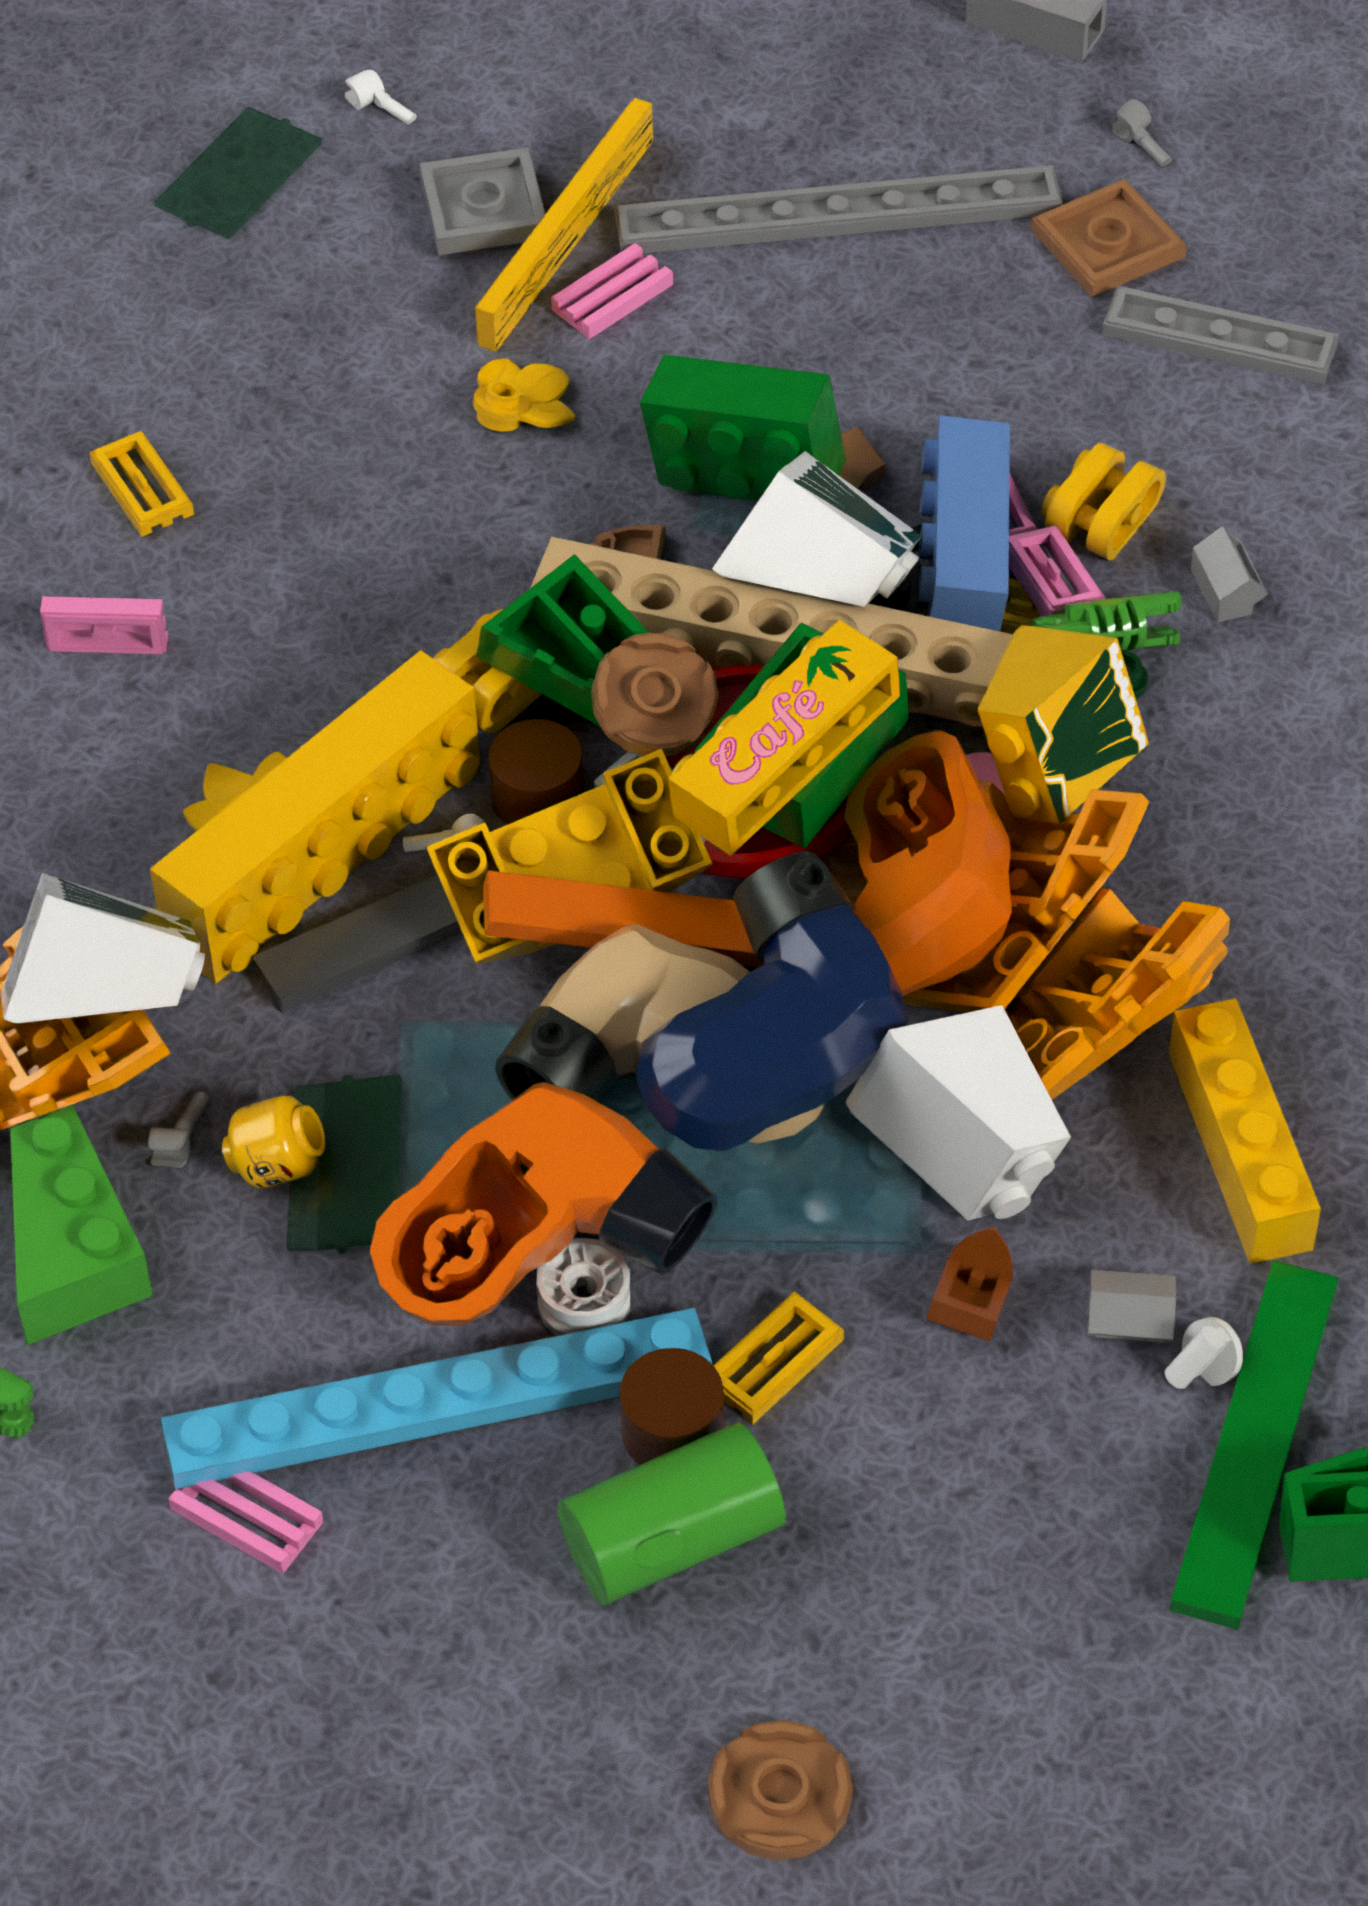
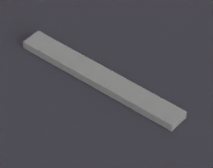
M1048 165L615 205L614 217L620 252L636 243L643 248V253L1029 218L1059 207L1063 203L1054 166Z

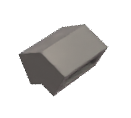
M1222 526L1193 547L1191 571L1216 622L1251 615L1253 605L1267 596L1268 592L1242 541Z
M1091 1269L1087 1337L1172 1343L1174 1340L1176 1276Z

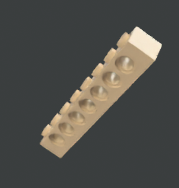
M552 536L531 584V587H533L573 554H576L649 633L660 632L684 639L696 648L695 653L702 657L705 664L708 661L711 668L714 669L736 665H766L801 622L825 633L840 619L898 657V669L906 673L908 712L955 720L970 726H982L978 707L1013 634L887 607L872 604L862 607L723 577L712 570Z

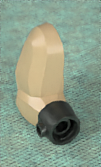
M626 925L596 943L559 977L540 1006L531 1011L497 1059L495 1071L498 1081L511 1100L531 1086L546 1082L582 1093L597 1101L615 1086L617 1078L628 1075L636 1077L642 1042L655 1030L677 1014L728 992L750 971L731 957L708 949L683 944L640 925ZM825 1104L766 1128L748 1142L759 1144L793 1136L816 1120Z

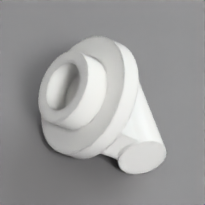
M1206 1317L1193 1322L1184 1333L1182 1351L1165 1369L1166 1379L1171 1385L1179 1389L1186 1388L1199 1375L1211 1386H1219L1230 1382L1238 1375L1242 1366L1243 1351L1239 1337L1228 1323L1219 1318Z

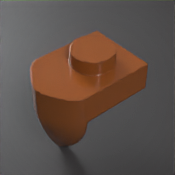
M995 1226L968 1235L954 1247L947 1259L926 1317L927 1320L947 1326L959 1333L969 1334L989 1342L994 1333L1013 1277V1262L1010 1250Z

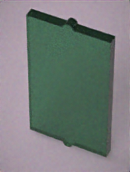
M248 106L154 201V205L156 208L186 220L188 227H195L197 225L229 240L322 144V138L291 125L289 119L279 120Z
M400 1074L354 1079L352 1075H346L341 1081L296 1086L295 1099L301 1102L303 1106L309 1105L319 1116L325 1134V1149L322 1155L318 1156L317 1165L310 1175L290 1182L286 1243L288 1251L336 1249L338 1253L343 1254L349 1250V1247L371 1245L377 1220L391 1203L398 1198L403 1080Z

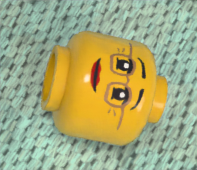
M277 1096L239 1108L230 1119L228 1136H225L222 1141V1152L228 1168L235 1174L240 1173L245 1182L256 1189L270 1188L307 1177L315 1169L318 1157L322 1155L325 1149V1134L319 1116L309 1105L303 1106L301 1102L292 1096Z

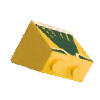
M1021 625L1014 632L978 707V713L1012 816L1060 824L1086 801L1091 789L1098 790L1149 745V741L1117 637Z

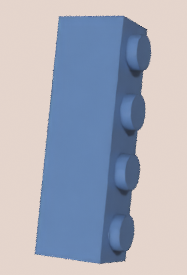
M940 415L935 439L925 438L921 458V474L931 475V481H923L920 516L930 517V523H922L920 532L922 537L919 540L918 556L920 559H929V566H921L917 601L928 603L927 616L1000 631L1009 592L1010 423Z

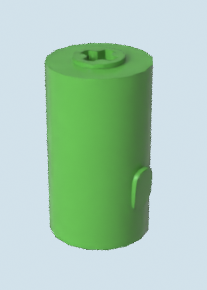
M736 1422L572 1494L557 1503L559 1521L570 1554L594 1598L602 1606L609 1605L781 1528L785 1524L786 1517L782 1495L766 1455L753 1434L740 1422Z

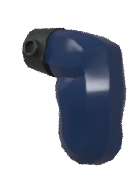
M796 852L767 864L746 878L734 893L733 899L754 954L759 962L764 963V965L747 974L728 992L677 1014L642 1042L636 1078L643 1102L663 1129L693 1148L727 1151L745 1144L766 1128L820 1107L835 1098L865 1073L878 1052L888 1030L906 1026L908 1022L901 988L879 943L856 915L852 902L815 852Z

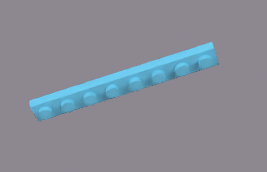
M691 1308L161 1417V1423L175 1489H180L212 1479L218 1481L232 1478L234 1474L247 1471L257 1473L620 1397L621 1381L631 1364L641 1356L659 1349H686L703 1356L711 1364L712 1360L696 1310Z

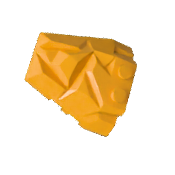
M979 780L1010 839L1011 856L1008 873L1012 906L1010 919L1003 938L979 963L948 980L905 995L904 1004L964 1013L1000 1005L1005 1009L1125 857L1149 804L1142 793L1091 789L1080 814L1071 813L1060 824L1012 816L1005 795L992 781Z
M1101 887L1015 995V1001L1011 1009L1005 1011L1051 1100L1106 1062L1143 1031L1186 1004L1192 996L1200 993L1207 987L1212 979L1213 971L1228 954V948L1222 941L1229 934L1230 918L1221 907L1182 901L1162 927L1140 924L1111 889Z
M23 927L18 929L2 944L9 957L0 965V994ZM0 995V1130L117 1089L172 1053L144 1009L14 1023L4 1020Z

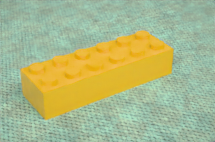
M420 650L150 868L157 910L191 922L196 938L200 942L199 952L205 954L201 974L214 984H217L231 971L240 972L247 968L253 961L252 956L257 954L258 949L277 933L286 934L290 932L300 921L304 910L321 896L330 897L337 893L346 882L351 871L366 859L375 860L379 858L389 847L393 836L410 822L417 824L426 819L433 810L436 801L452 787L461 788L472 780L480 765L474 687Z

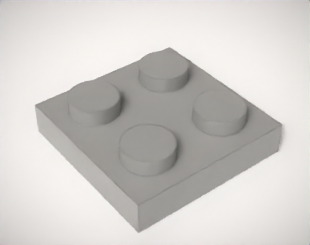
M528 147L419 163L421 183L438 255L524 243L545 215Z

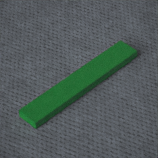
M1273 1260L1173 1591L1169 1611L1238 1630L1339 1277Z

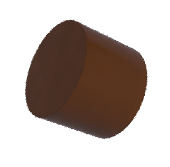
M545 719L523 720L506 727L493 740L489 749L492 804L498 817L507 825L584 793L582 748L575 734L562 724Z
M664 1348L641 1356L627 1369L620 1385L622 1441L630 1457L641 1465L724 1428L723 1383L716 1368L706 1358L686 1349Z

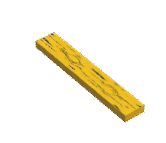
M634 98L628 104L476 305L477 343L479 346L495 352L499 349L653 142L652 103Z

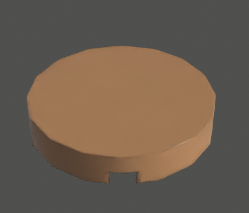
M660 632L633 635L621 641L620 646L614 648L609 654L607 653L599 662L591 690L594 717L605 735L626 751L644 756L662 748L665 756L676 755L695 745L710 728L719 695L716 675L708 661L705 664L702 657L695 653L696 648L684 639Z
M787 1720L755 1723L740 1731L739 1738L733 1740L727 1748L725 1744L716 1754L708 1778L711 1815L725 1838L750 1855L775 1861L806 1857L828 1845L845 1825L853 1798L849 1763L839 1750L838 1754L834 1746L826 1742V1736L812 1726Z

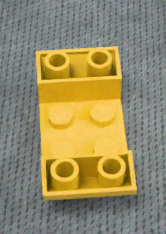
M662 748L604 772V785L489 832L484 822L426 847L476 965L530 954L554 945V943L485 935L483 883L488 870L672 892L712 866L711 859L700 835L673 817L668 781L672 771Z

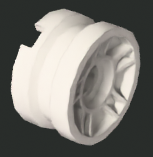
M574 1238L556 1257L537 1268L538 1312L544 1325L556 1336L625 1322L630 1312V1269L624 1256L619 1251L595 1238ZM586 1286L587 1292L592 1295L578 1297L576 1296L577 1288Z

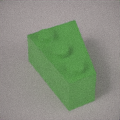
M73 1104L10 1128L17 1306L27 1345L153 1296L145 1254Z

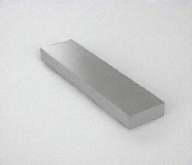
M1117 286L1102 329V335L1320 384H1325L1339 338V334L1122 286Z

